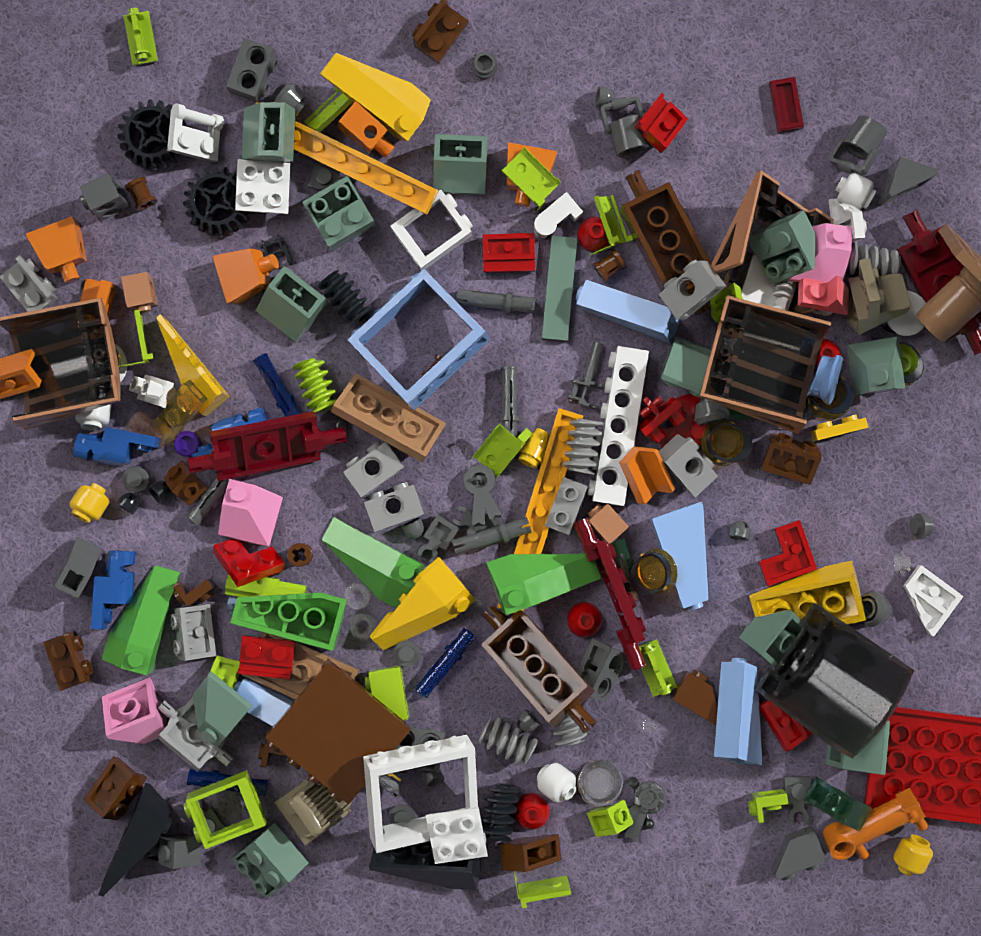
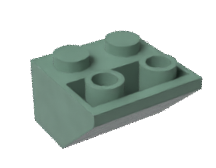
M260 102L245 107L242 159L293 162L295 109L284 102Z
M435 134L434 188L438 191L442 190L443 193L485 195L487 136Z
M348 176L303 201L304 206L331 252L376 226Z
M804 210L764 225L748 238L770 284L815 268V232Z
M284 266L267 287L255 311L297 343L329 302L324 296Z
M675 336L663 363L661 379L665 380L664 382L673 388H679L680 386L688 389L692 395L700 397L711 349ZM716 359L713 375L719 376L723 361ZM710 381L709 386L713 391L716 382Z
M830 712L826 764L846 770L885 775L890 721L858 713Z
M275 823L260 833L232 858L238 870L248 877L253 883L255 890L262 894L265 899L288 884L309 863Z

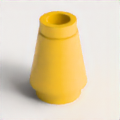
M536 428L535 432H533L518 452L520 454L518 460L524 465L536 469L538 464H542L550 434L540 428Z

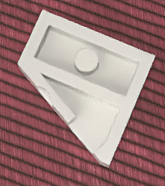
M829 199L830 217L834 219L833 224L852 227L851 244L864 239L867 226L866 221L863 219L862 211L848 203H839L837 199Z
M922 565L916 567L903 585L923 626L932 637L936 635L963 598L960 593Z

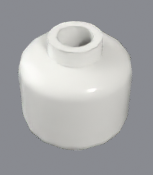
M857 173L850 174L848 178L842 177L835 191L839 192L837 200L839 203H848L859 210L862 208L867 209L876 193V190L873 189L874 183Z
M89 391L88 394L78 398L77 405L104 400L106 397H104L102 392ZM112 404L77 414L75 419L81 424V428L85 430L100 431L102 427L109 424Z
M547 764L537 775L539 791L553 802L559 803L569 800L575 794L576 777L561 764Z

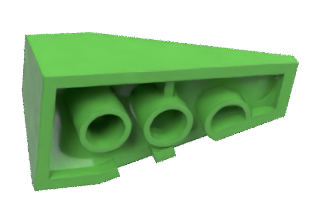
M333 517L322 538V541L379 600L394 608L400 605L399 598L403 593L408 594L415 586L413 580L426 566Z
M509 554L486 562L501 610L506 615L534 606L601 579L596 562H588L585 554Z
M156 565L153 567L110 631L102 660L121 669L148 675L153 673L174 597L173 592L175 589L173 585L178 582L180 572Z
M322 592L237 597L230 623L333 651L336 648L347 599Z

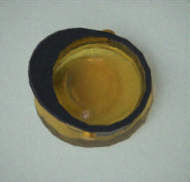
M841 376L838 379L835 396L830 405L825 404L819 397L807 396L810 400L808 406L820 418L828 420L838 419L846 414L852 406L854 393L850 385L845 381V378Z
M722 421L706 427L702 434L701 446L703 453L712 463L718 466H729L748 458L752 451L753 443L750 435L743 428L735 425L734 422Z
M653 548L645 554H641L640 558L633 564L629 575L630 584L641 595H652L656 592L668 593L677 582V566L673 557L667 551Z

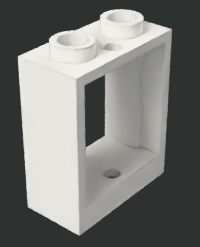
M439 190L431 208L440 202L461 231L426 257L404 228L424 213L413 209L390 226L392 232L421 271L427 269L472 236L470 228L473 225L465 214L459 215L455 209L458 205L449 193L445 195L442 190Z

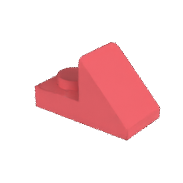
M835 276L829 282L802 278L798 286V306L847 315L849 289L839 276Z

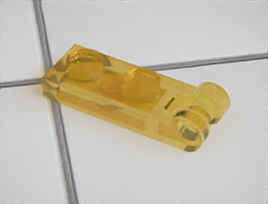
M189 380L180 387L166 405V408L151 422L150 426L154 431L158 430L163 436L162 440L168 445L183 431L208 399ZM166 422L172 427L171 429L166 425Z

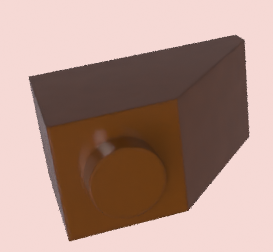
M686 670L670 697L716 725L718 708L713 688L706 682L708 677L697 670H694L693 673Z
M558 834L516 838L511 840V842L500 843L503 870L528 872L561 860Z

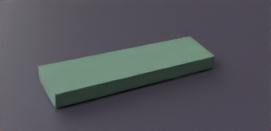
M551 236L542 339L568 341L577 238Z

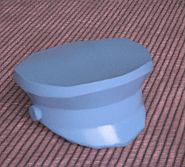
M839 355L834 357L822 356L807 396L819 397L825 404L830 405L835 396L843 357Z

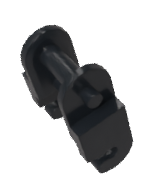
M276 235L277 239L267 243L261 240L262 245H260V248L265 251L263 252L264 257L282 253L286 255L289 266L293 265L287 246L282 245V242H284L283 238ZM279 244L280 250L268 252L267 248Z

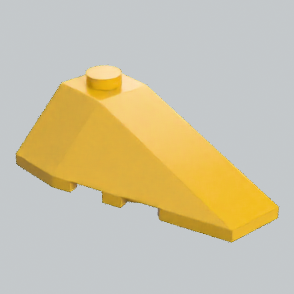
M338 53L332 56L320 72L322 77L353 103L355 101L359 103L399 141H408L424 120L431 101L412 83Z
M160 314L156 319L185 395L190 400L187 404L196 415L201 413L207 416L230 396L168 320Z
M440 557L416 576L413 580L415 586L408 594L403 593L399 598L400 605L395 611L388 612L371 633L370 638L381 649L390 648L401 641L457 617L476 601L462 581Z
M852 561L828 565L749 595L755 617L791 610L801 620L809 624H815V621L831 622V625L841 626L866 621L859 583Z

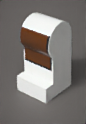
M566 192L537 216L534 223V232L538 237L548 239L555 234L556 228L570 217L575 222L582 216L583 211Z

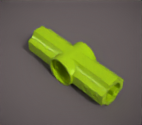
M228 574L225 584V594L238 597L306 593L307 585L284 582L274 577H265L237 587Z

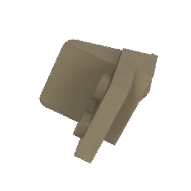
M870 258L859 260V276L848 278L849 306L846 322L858 335H862V333L907 313L910 309V301L902 274L895 273L878 276L877 268L872 269Z
M309 778L303 780L299 785L275 801V804L305 845L337 824L351 812V803L348 805L343 800L341 803L337 802L329 795L330 789L323 784L320 786L316 785Z

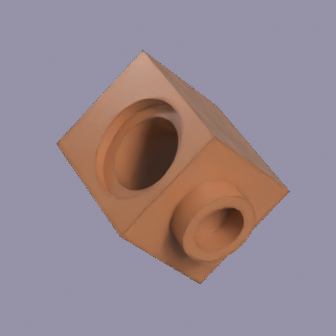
M142 272L121 277L127 308L132 311L140 310L141 314L152 311L151 307L158 306L152 275L148 272Z
M608 503L603 506L597 504L588 512L590 516L588 520L592 529L602 540H606L607 544L612 543L629 527Z

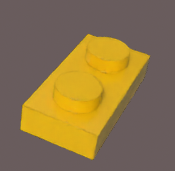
M857 415L841 418L842 424L833 426L832 421L817 424V430L810 432L812 441L869 428L866 418L858 419Z

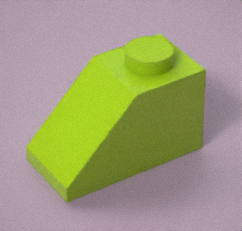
M401 665L370 670L368 672L369 677H365L366 690L372 692V695L400 718L408 720L409 712Z

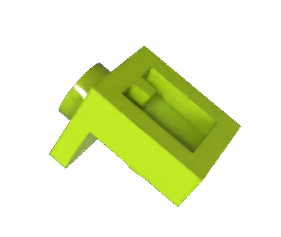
M732 283L710 299L711 316L718 324L726 296L743 299L741 287L735 283ZM732 317L726 321L725 327L728 329L734 326Z
M216 656L210 672L214 673L233 689L239 677L240 662Z
M783 789L751 793L752 801H748L750 816H755V820L758 823H764L762 808L765 807L766 810L781 809V805L788 804V797Z
M619 800L611 806L594 808L587 812L596 837L618 834L633 824L625 800Z

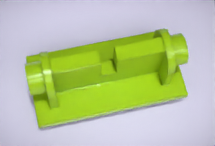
M130 8L128 10L129 13L123 15L132 65L157 62L158 57L149 11L139 12V8Z
M657 639L639 646L646 666L642 667L641 670L652 696L666 695L672 689L677 688Z

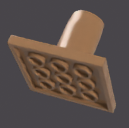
M947 223L939 232L953 255L964 267L959 275L951 279L916 313L921 323L941 342L949 339L981 311V257Z

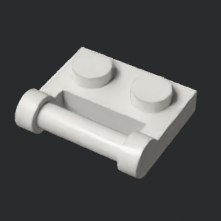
M175 103L171 109L167 151L208 162H217L220 130L224 124L223 117L216 114L210 116L189 110L184 105ZM186 119L207 125L208 133L182 126V120Z

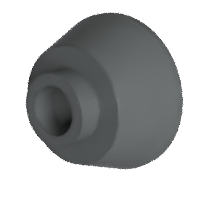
M288 83L274 101L284 102L293 107L297 117L306 107L304 103L305 96L296 83Z
M700 398L701 403L696 404L694 421L699 426L725 421L730 414L727 407Z
M869 591L862 595L866 621H861L862 624L867 627H875L886 622L891 615L889 601L875 591Z

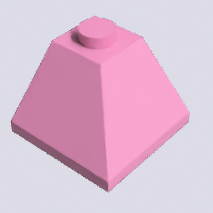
M828 223L812 226L815 232V268L789 278V281L799 282L802 278L829 282L835 276H839L843 281L851 254L852 227Z
M229 479L222 503L218 535L270 547L283 497L256 485Z
M150 677L102 696L105 731L108 739L145 744L158 739L159 734L167 726L166 715L158 710L161 702Z

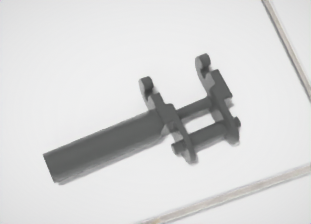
M593 342L583 377L584 382H580L579 378L570 381L574 383L571 394L566 395L567 398H570V402L577 400L579 401L578 405L598 409L597 405L587 403L585 397L590 385L602 389L604 387L603 384L593 382L603 348L602 343ZM579 385L584 386L581 398L576 397Z

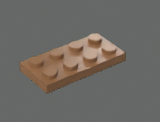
M355 373L331 409V412L422 463L446 425L442 420L420 408L413 410L402 398Z
M261 632V634H260V636H259V637H268V638H277V639L290 640V639H287V638L279 637V636L272 635V634H268V633H265V632ZM296 641L292 679L242 675L296 700L321 670V666L327 658L354 680L360 669Z

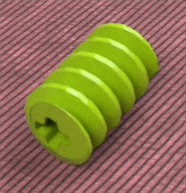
M311 358L301 361L291 368L292 370H300L295 375V379L304 381L298 387L301 390H307L302 395L303 399H311L306 404V408L315 409L314 413L317 415L332 409L337 399L330 398L336 392L335 389L327 390L326 388L332 383V380H323V377L329 373L328 370L319 369L325 363L324 360Z

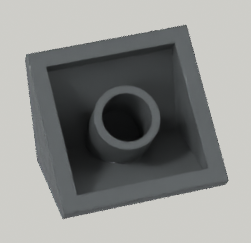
M900 157L887 169L876 202L878 207L925 185L939 174L937 169Z

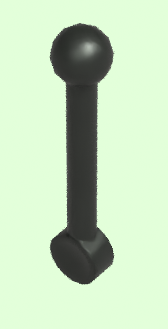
M630 777L628 784L635 791L638 787V779ZM647 813L644 826L647 829H651L654 826V821L649 818Z

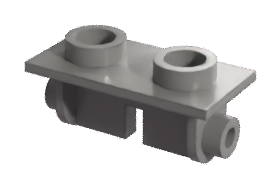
M563 477L545 526L570 535L588 486Z

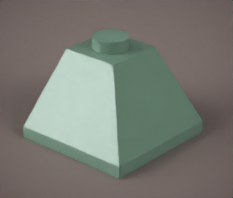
M899 337L847 345L854 396L905 389Z
M786 610L755 617L745 627L739 638L783 674L815 633L794 612Z
M212 672L207 675L193 694L197 728L207 741L215 743L217 746L221 744L252 706V704Z

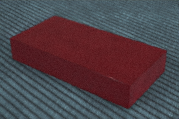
M790 77L769 81L777 133L803 129L804 123L796 78Z

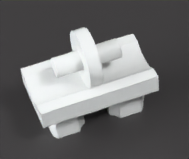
M146 374L144 379L133 376L129 391L138 393L137 399L163 408L171 405L176 399L174 383Z

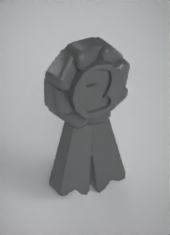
M484 465L470 467L465 473L463 480L467 492L474 495L472 526L478 524L485 526L484 509H486L491 522L494 521L495 517H501V512L490 494L496 484L493 471Z
M642 782L634 791V804L628 808L633 824L629 826L624 835L626 838L631 837L633 842L637 841L647 813H657L666 803L665 790L657 782Z

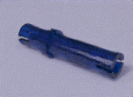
M265 353L255 358L253 363L258 368L275 398L277 409H281L285 417L301 414L294 402L296 400L294 395H290L268 354Z
M463 627L451 644H447L444 647L445 651L414 689L422 696L424 695L425 698H428L451 667L463 658L462 654L477 637Z
M190 768L187 785L206 787L234 775L221 774L219 770H213V772L199 770L197 772ZM251 778L257 795L265 797L268 780ZM238 785L226 789L227 791L241 793Z

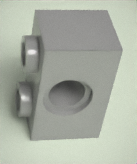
M694 260L685 266L683 269L685 272L679 278L674 277L664 284L663 287L665 289L659 296L677 320L687 319L726 287L708 261ZM690 281L695 286L692 295L687 292V285Z
M677 434L659 453L669 473L686 492L696 498L718 475L712 470L714 467L712 461L707 456H701L697 452L699 446L690 437L685 439ZM691 460L689 467L685 468L686 463Z
M380 441L376 442L367 449L368 455L361 460L357 456L345 465L348 469L343 473L361 498H364L405 469L386 442L383 444ZM370 461H377L380 465V470L376 475H369L366 471V465Z
M408 482L394 486V492L384 495L383 491L368 496L369 501L364 502L374 532L425 515L415 485L409 486ZM393 498L398 499L401 503L400 511L395 514L387 510V503Z

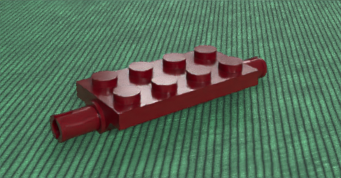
M915 210L902 217L913 236L912 242L898 248L897 251L918 295L927 303L951 279L960 274L964 265L953 255L941 236L939 230L943 226L933 231L927 230L918 213L919 211ZM981 311L950 337L952 338L958 334L965 335L974 355L981 353V331L979 329L981 326Z
M314 411L210 431L212 445L210 454L188 457L187 462L190 474L214 469L217 480L222 481L321 460L320 451L325 446L347 443L344 427L321 431L318 429Z
M588 518L577 521L573 524L588 562L597 561L623 628L616 630L620 645L624 650L631 670L640 669L646 666L638 643L645 640L643 633L646 632V628L641 617L638 618L634 613L633 608L636 607V603L631 592L627 593L623 584L627 581L623 570L617 568L613 560L617 558L614 547L611 543L607 544L606 540L596 539Z

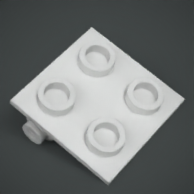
M238 159L235 211L288 214L290 163Z
M753 255L741 291L742 297L747 301L788 311L797 282L789 281L788 278L770 284L756 255Z
M479 807L426 815L435 864L488 856L485 844L486 835L483 833Z

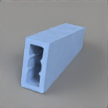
M588 280L577 291L576 301L581 310L672 344L681 320H677L667 306Z
M697 502L650 519L661 553L671 566V582L680 607L688 608V611L703 607L702 602L708 600L704 510L702 502Z
M732 658L731 662H721L714 757L736 764L762 766L757 667L747 663V659Z
M247 677L242 682L237 681L233 690L252 704L247 712L271 726L276 724L295 701Z

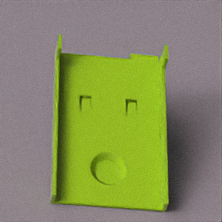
M335 87L336 92L304 121L315 131L321 132L353 103L342 93L319 113L339 92Z
M525 147L502 170L536 206H539L537 211L544 205V199L561 182Z
M614 195L610 197L595 196L594 200L610 246L590 255H596L616 246V244L625 243L624 238L626 242L634 240L632 235L627 236Z
M135 310L134 313L143 361L118 366L120 368L146 362L150 364V359H153V353H148L140 310Z
M498 424L473 457L484 466L490 468L498 477L533 433L526 428L516 438L501 424Z
M514 871V877H515V883H516V882H517V877L515 876V871ZM567 876L520 883L518 888L516 883L518 900H521L522 908H527L526 903L571 895Z

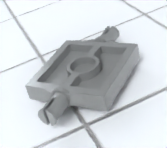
M193 697L185 706L178 710H175L166 701L158 707V710L165 714L169 720L167 726L157 738L197 772L206 761L213 757H216L225 766L233 759L222 749L225 739L217 746L215 743L207 741L198 730Z

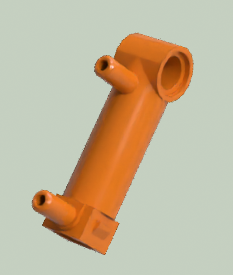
M908 788L896 794V798L845 823L834 822L827 825L823 830V838L830 855L834 859L844 860L856 852L858 857L864 860L869 854L863 844L908 822L911 824L915 823L920 831L926 830L928 824L924 819L926 816L912 790Z

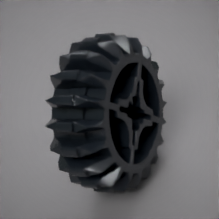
M149 99L146 107L139 101L138 110L129 107V111L132 114L130 117L125 114L122 115L126 124H118V128L123 132L117 135V138L123 141L119 147L122 151H126L125 157L127 159L133 158L132 163L135 166L142 164V168L145 170L151 164L152 168L156 171L159 168V163L164 168H168V159L173 163H177V159L174 157L175 153L167 151L168 139L164 136V131L167 128L165 124L167 121H170L172 105L168 104L165 107L164 102L159 100L155 106L154 102ZM159 116L158 118L155 117L150 123L141 122L148 117ZM182 120V126H186L185 120ZM135 129L142 136L139 142L141 145L138 149H136L134 144ZM145 130L149 133H157L161 140L157 137H149ZM157 146L165 148L158 153L147 154Z
M214 166L212 174L206 168L203 169L204 177L201 178L198 174H195L196 184L190 181L187 184L192 191H184V196L190 199L183 202L184 207L190 208L185 212L187 217H193L190 223L193 226L199 224L198 230L202 233L208 228L209 236H213L216 229L220 237H224V229H227L228 233L232 235L234 234L232 228L234 225L241 230L243 226L239 221L241 219L245 222L249 221V217L244 214L247 211H235L236 207L229 202L230 190L232 187L236 188L237 171H233L230 174L229 169L224 167L220 174L219 168ZM214 183H224V185L221 184L216 190H208L206 188ZM200 195L208 203L204 217L199 210ZM209 196L214 199H222L226 206L215 204ZM221 213H228L231 215L230 217L221 221H212L213 218L216 219L217 216Z

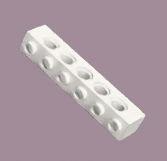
M618 346L616 352L610 353L608 367H612L613 370L611 378H606L604 393H609L607 403H602L600 418L605 420L603 429L598 428L602 434L596 438L601 445L599 455L593 457V462L596 463V466L592 467V469L596 470L595 480H590L588 495L592 496L593 502L624 506L628 481L619 462L634 446L649 351ZM623 368L629 369L632 372V380L629 382L622 381L619 377V371ZM617 394L627 396L628 405L622 408L616 405L615 396ZM619 419L623 422L624 430L622 433L612 431L610 427L612 420ZM609 445H616L620 449V455L617 459H611L607 456L606 449ZM606 470H611L616 475V481L612 485H607L602 480V475Z

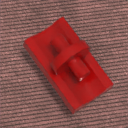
M660 396L652 402L647 397L644 398L642 401L647 407L639 413L645 419L637 425V428L642 434L648 435L658 443L667 435L660 426L662 422L668 419L676 427L686 420L684 413L680 409L682 404L673 396L665 402Z

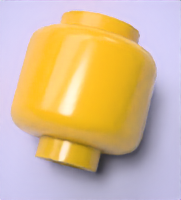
M92 483L91 486L81 485L70 501L71 514L85 523L98 521L109 504V499L104 495L106 490L95 483Z
M912 834L900 840L893 859L898 865V870L908 876L913 874L920 875L926 871L933 857V851L926 839Z

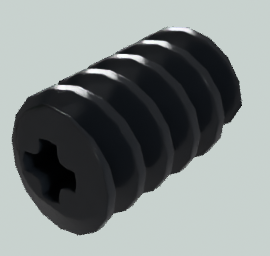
M336 270L325 277L317 287L320 290L326 289L324 292L326 298L333 297L330 304L338 306L336 312L339 315L345 314L342 320L345 323L351 322L349 326L351 328L367 317L373 306L364 307L363 305L367 298H357L361 292L360 288L351 290L355 283L354 280L344 281L348 276V272L339 274V270Z
M496 783V786H488L487 790L494 793V796H489L485 799L492 803V806L484 807V811L489 813L490 817L482 818V821L488 824V827L483 828V833H485L486 837L493 840L511 842V838L507 835L513 833V828L508 824L515 823V817L511 814L517 812V807L512 803L519 802V797L514 793L520 792L521 788L511 784Z

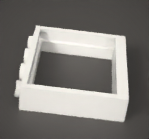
M467 735L452 736L451 738L439 741L431 740L420 745L403 746L396 750L380 751L377 754L363 756L369 832L376 853L430 841L426 816L382 826L379 789L380 775L463 758L466 808L461 809L478 807L475 747Z

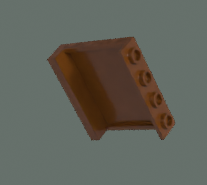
M327 658L322 664L321 670L276 724L265 732V738L268 739L266 744L277 753L281 750L289 756L287 761L298 770L301 767L309 773L308 778L318 786L323 784L330 789L328 793L333 799L339 803L343 800L349 805L366 785L363 756L377 754L380 751L395 750L410 732L411 728L408 723Z

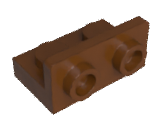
M441 0L439 4L435 2L427 14L429 17L424 24L420 23L412 34L414 37V47L438 64L469 23V20L448 6L447 0Z
M771 433L769 445L761 463V470L811 485L822 458L820 448L810 441L799 442L793 440L791 436L784 433H778V435Z
M75 631L43 642L60 691L92 680L90 676L93 674L91 663L88 659H84L82 653L84 643L81 636L76 635Z
M113 756L83 800L103 819L119 820L126 813L133 798L142 790L147 777L144 774L136 773L119 757Z

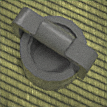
M622 97L602 105L599 110L606 135H611L618 157L638 153L649 147L648 141L642 136L643 132L639 128L637 130L634 128L644 114L638 97ZM635 104L638 115L620 118L609 124L605 111H614Z
M858 116L846 137L840 138L830 154L829 159L832 165L850 174L865 175L879 154L878 147L887 134L886 128L870 117ZM845 149L857 158L865 160L862 167H858L856 164L837 158L842 150Z

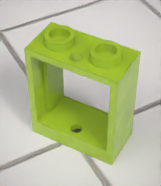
M248 770L188 793L185 800L186 803H184L187 817L189 819L193 818L196 826L193 828L195 838L198 843H203L205 849L266 826L267 817ZM238 785L250 818L211 833L198 800Z

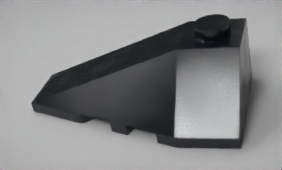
M145 783L137 800L128 826L125 828L119 843L118 850L116 849L98 893L99 896L103 897L158 842L161 833L166 835L172 822V819L168 818L171 807L149 783Z
M431 841L379 853H376L375 848H373L369 869L450 889L477 890L481 871V857L435 864Z

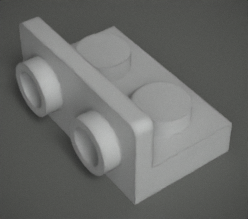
M19 255L15 258L18 262L0 276L1 280L27 312L45 309L58 299L53 293L56 291L55 286L47 278L42 279L37 273L40 268L31 258L25 259Z
M210 604L173 608V614L170 615V624L176 634V640L173 641V649L178 659L186 661L216 656Z

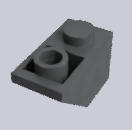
M77 537L52 581L53 586L79 598L93 572L101 548Z
M808 826L785 836L771 868L777 880L792 879L797 875L796 872L804 869L806 871L817 869L821 866V862L826 861L815 830Z
M161 833L158 842L144 855V860L172 869L198 866L201 860V842L198 843L195 836L188 834L165 835Z

